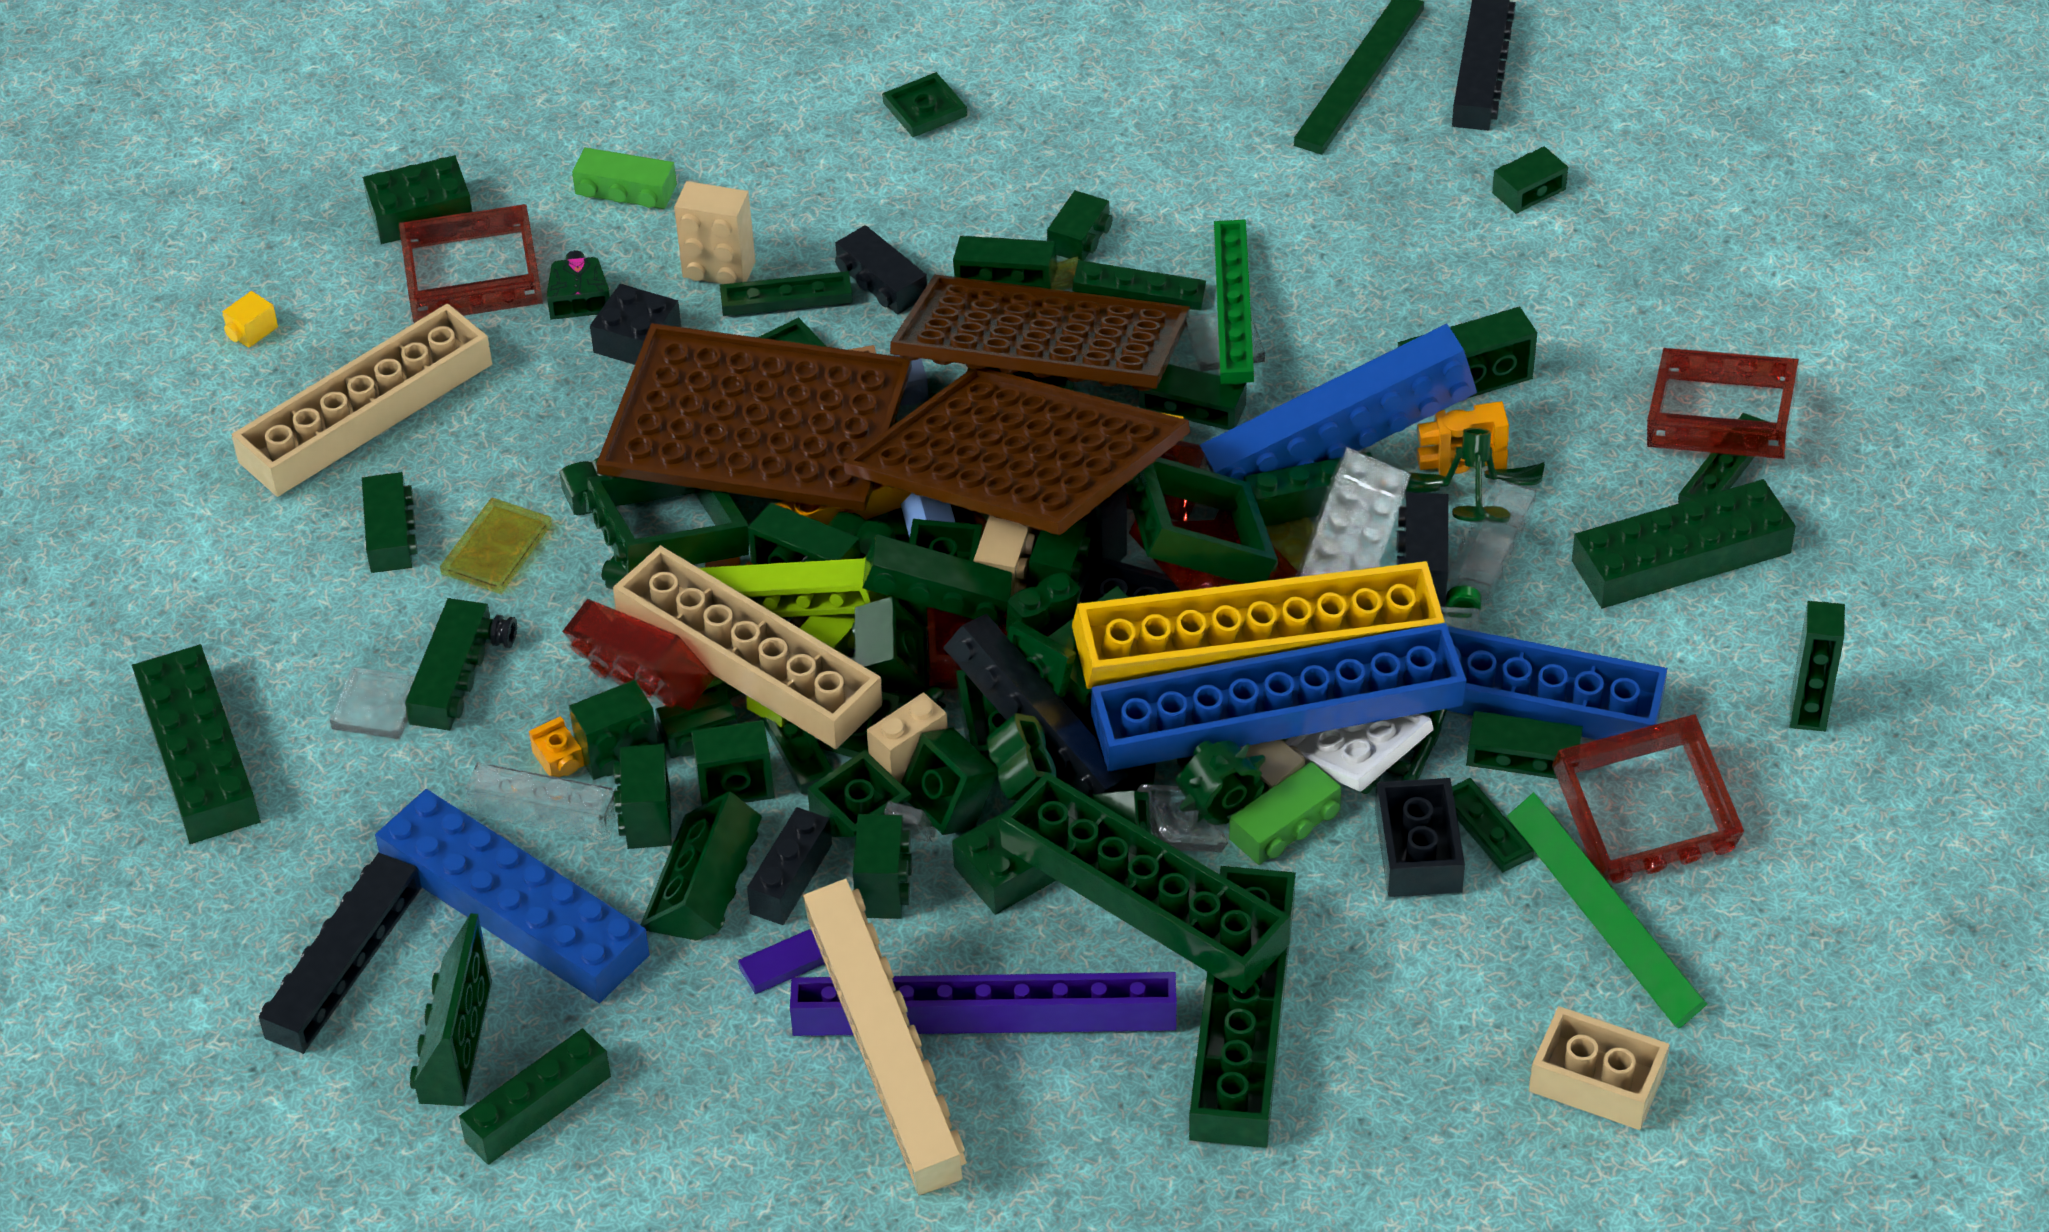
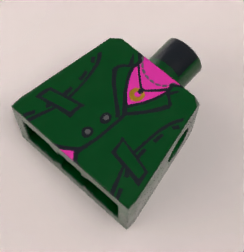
M570 251L565 257L566 260L554 261L551 264L547 288L550 320L598 315L610 298L609 287L598 258H585L581 251Z

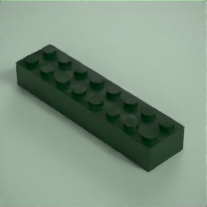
M1048 772L1000 818L1001 847L1243 994L1289 945V915Z
M1221 866V876L1290 916L1291 937L1296 872ZM1290 938L1288 947L1244 994L1207 972L1189 1112L1190 1141L1268 1147Z

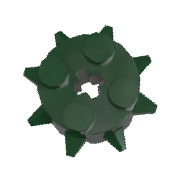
M1207 740L1199 744L1193 752L1194 757L1175 779L1176 785L1186 797L1179 806L1180 811L1197 810L1196 823H1199L1203 818L1207 823L1213 825L1229 823L1230 820L1227 816L1234 814L1240 808H1244L1260 797L1264 789V783L1260 780L1262 772L1259 768L1265 762V756L1248 757L1247 753L1250 747L1248 743L1242 749L1237 743L1229 740L1214 744Z

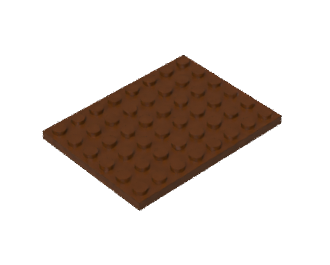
M934 274L891 340L890 354L900 355V358L910 361L923 358L933 360L934 363L940 365H948L954 362L966 364L968 368L972 369L992 367L999 368L1004 373L1031 372L1034 376L1040 378L1054 375L1065 377L1068 381L1072 382L1093 380L1099 381L1104 386L1124 384L1132 385L1136 390L1147 391L1152 388L1157 389L1189 320L1190 306Z
M651 323L596 463L597 474L865 512L875 482L846 474L844 461L894 425L912 369V361L904 360L898 356Z
M971 368L844 461L846 474L862 478L866 481H873L887 485L890 488L901 489L915 495L925 496L943 503L988 514L995 518L1009 520L1023 526H1030L1051 534L1061 535L1125 483L1132 480L1144 468L1155 462L1158 457L1175 446L1177 442L1190 433L1189 420L988 368Z

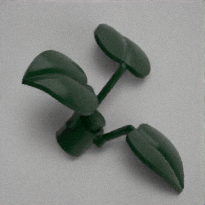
M1467 428L1463 430L1462 447H1456V455L1446 477L1438 474L1401 472L1388 466V477L1393 485L1405 491H1439L1440 487L1450 485L1462 458L1465 460L1466 466L1475 467L1476 506L1455 507L1452 510L1453 517L1467 522L1489 521L1491 523H1506L1511 518V514L1507 509L1499 506L1482 505V467L1485 466V462H1487L1488 470L1484 471V476L1488 479L1499 480L1500 483L1507 485H1537L1541 483L1545 463L1542 462L1532 466L1513 469H1495L1492 459V447H1490L1491 431L1482 428Z

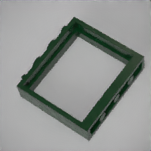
M1158 457L1155 462L1148 465L1126 483L1127 494L1147 557L1241 583L1267 581L1271 572L1276 571L1278 558L1249 482ZM1163 494L1230 512L1242 545L1173 526Z
M608 475L587 478L588 491L583 493V498L586 501V511L592 513L596 528L602 530L606 545L612 547L616 562H621L627 574L660 545L693 565L749 555V525L728 492ZM695 493L715 526L635 539L616 506Z

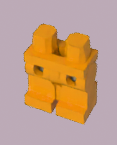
M1503 402L1474 405L1472 411L1458 409L1445 413V410H1441L1435 414L1434 422L1417 424L1419 445L1426 446L1417 448L1419 469L1438 468L1439 475L1446 476L1455 458L1456 447H1462L1463 430L1467 428H1482L1491 431L1490 447H1492L1494 468L1507 469L1509 423ZM1461 458L1455 474L1464 473L1473 467L1466 466L1465 460Z

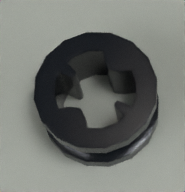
M496 615L491 627L492 646H499L500 643H503L505 648H511L517 634V619L509 617L505 620L503 615Z

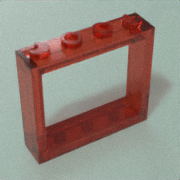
M526 204L399 223L409 301L414 323L447 303L463 316L543 304ZM521 232L528 274L418 290L413 248ZM534 290L535 294L525 295V291ZM424 306H427V307H428V310H424V311H419V310H418V307H424Z
M1663 348L1647 419V447L1784 459L1797 391L1799 359ZM1679 368V372L1671 371V369ZM1669 379L1783 389L1777 423L1662 413ZM1657 430L1665 431V436L1656 435ZM1769 440L1778 441L1779 446L1769 445Z
M1696 714L1561 749L1558 751L1552 764L1588 857L1607 880H1611L1612 883L1626 881L1633 876V873L1646 870L1647 874L1657 873L1665 869L1669 863L1680 861L1683 865L1690 864L1699 860L1702 854L1713 851L1716 855L1729 853L1736 848L1744 833L1742 824ZM1683 745L1718 831L1610 860L1576 773Z

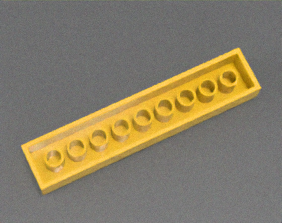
M1424 561L1077 604L1072 629L1086 687L1091 689L1100 685L1445 623L1428 563Z

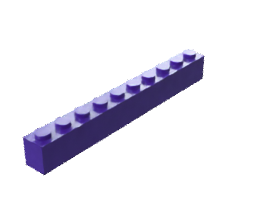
M1176 972L894 976L892 978L896 991L900 990L905 1001L910 1025L914 1024L918 1034L1176 1031L1177 1029ZM791 977L790 1015L793 1036L853 1035L830 977Z

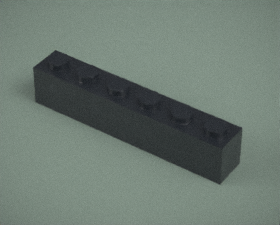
M1472 0L1453 104L1452 127L1489 131L1491 119L1497 120L1499 101L1494 100H1501L1503 81L1498 79L1504 80L1506 61L1501 59L1507 60L1509 41L1504 40L1511 39L1513 21L1508 20H1514L1516 2H1511L1510 0Z
M987 613L962 625L943 647L1006 721L1015 713L1035 716L1045 735V748L1055 764L1056 778L1093 799V794L1114 793L1129 777L1123 769L1107 770L1100 742Z
M378 852L373 861L363 868L359 880L351 891H347L344 894L340 906L333 916L325 920L320 934L312 945L304 949L296 967L291 973L285 975L280 989L275 996L262 1007L259 1021L266 1040L302 1054L305 1053L422 889L417 866Z

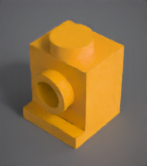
M561 716L529 731L532 752L552 781L562 776H569L584 766L582 748L565 726Z

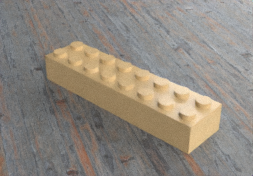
M448 303L232 433L238 463L275 496H281L493 365L488 336Z
M661 545L613 587L616 616L834 749H837L882 706L881 677Z
M846 878L804 894L803 898L808 923L918 1196L963 1180L961 1166L967 1163L963 1154L965 1149L957 1129L950 1131L952 1129L949 1119L950 1112L943 1094L935 1096L938 1092L934 1083L936 1078L929 1060H924L919 1035L914 1024L910 1025L906 1014L908 1010L900 990L896 991L892 980L894 976L886 956L882 957L878 946L880 942L873 923H868L864 912L866 911L865 904L859 889L851 891Z

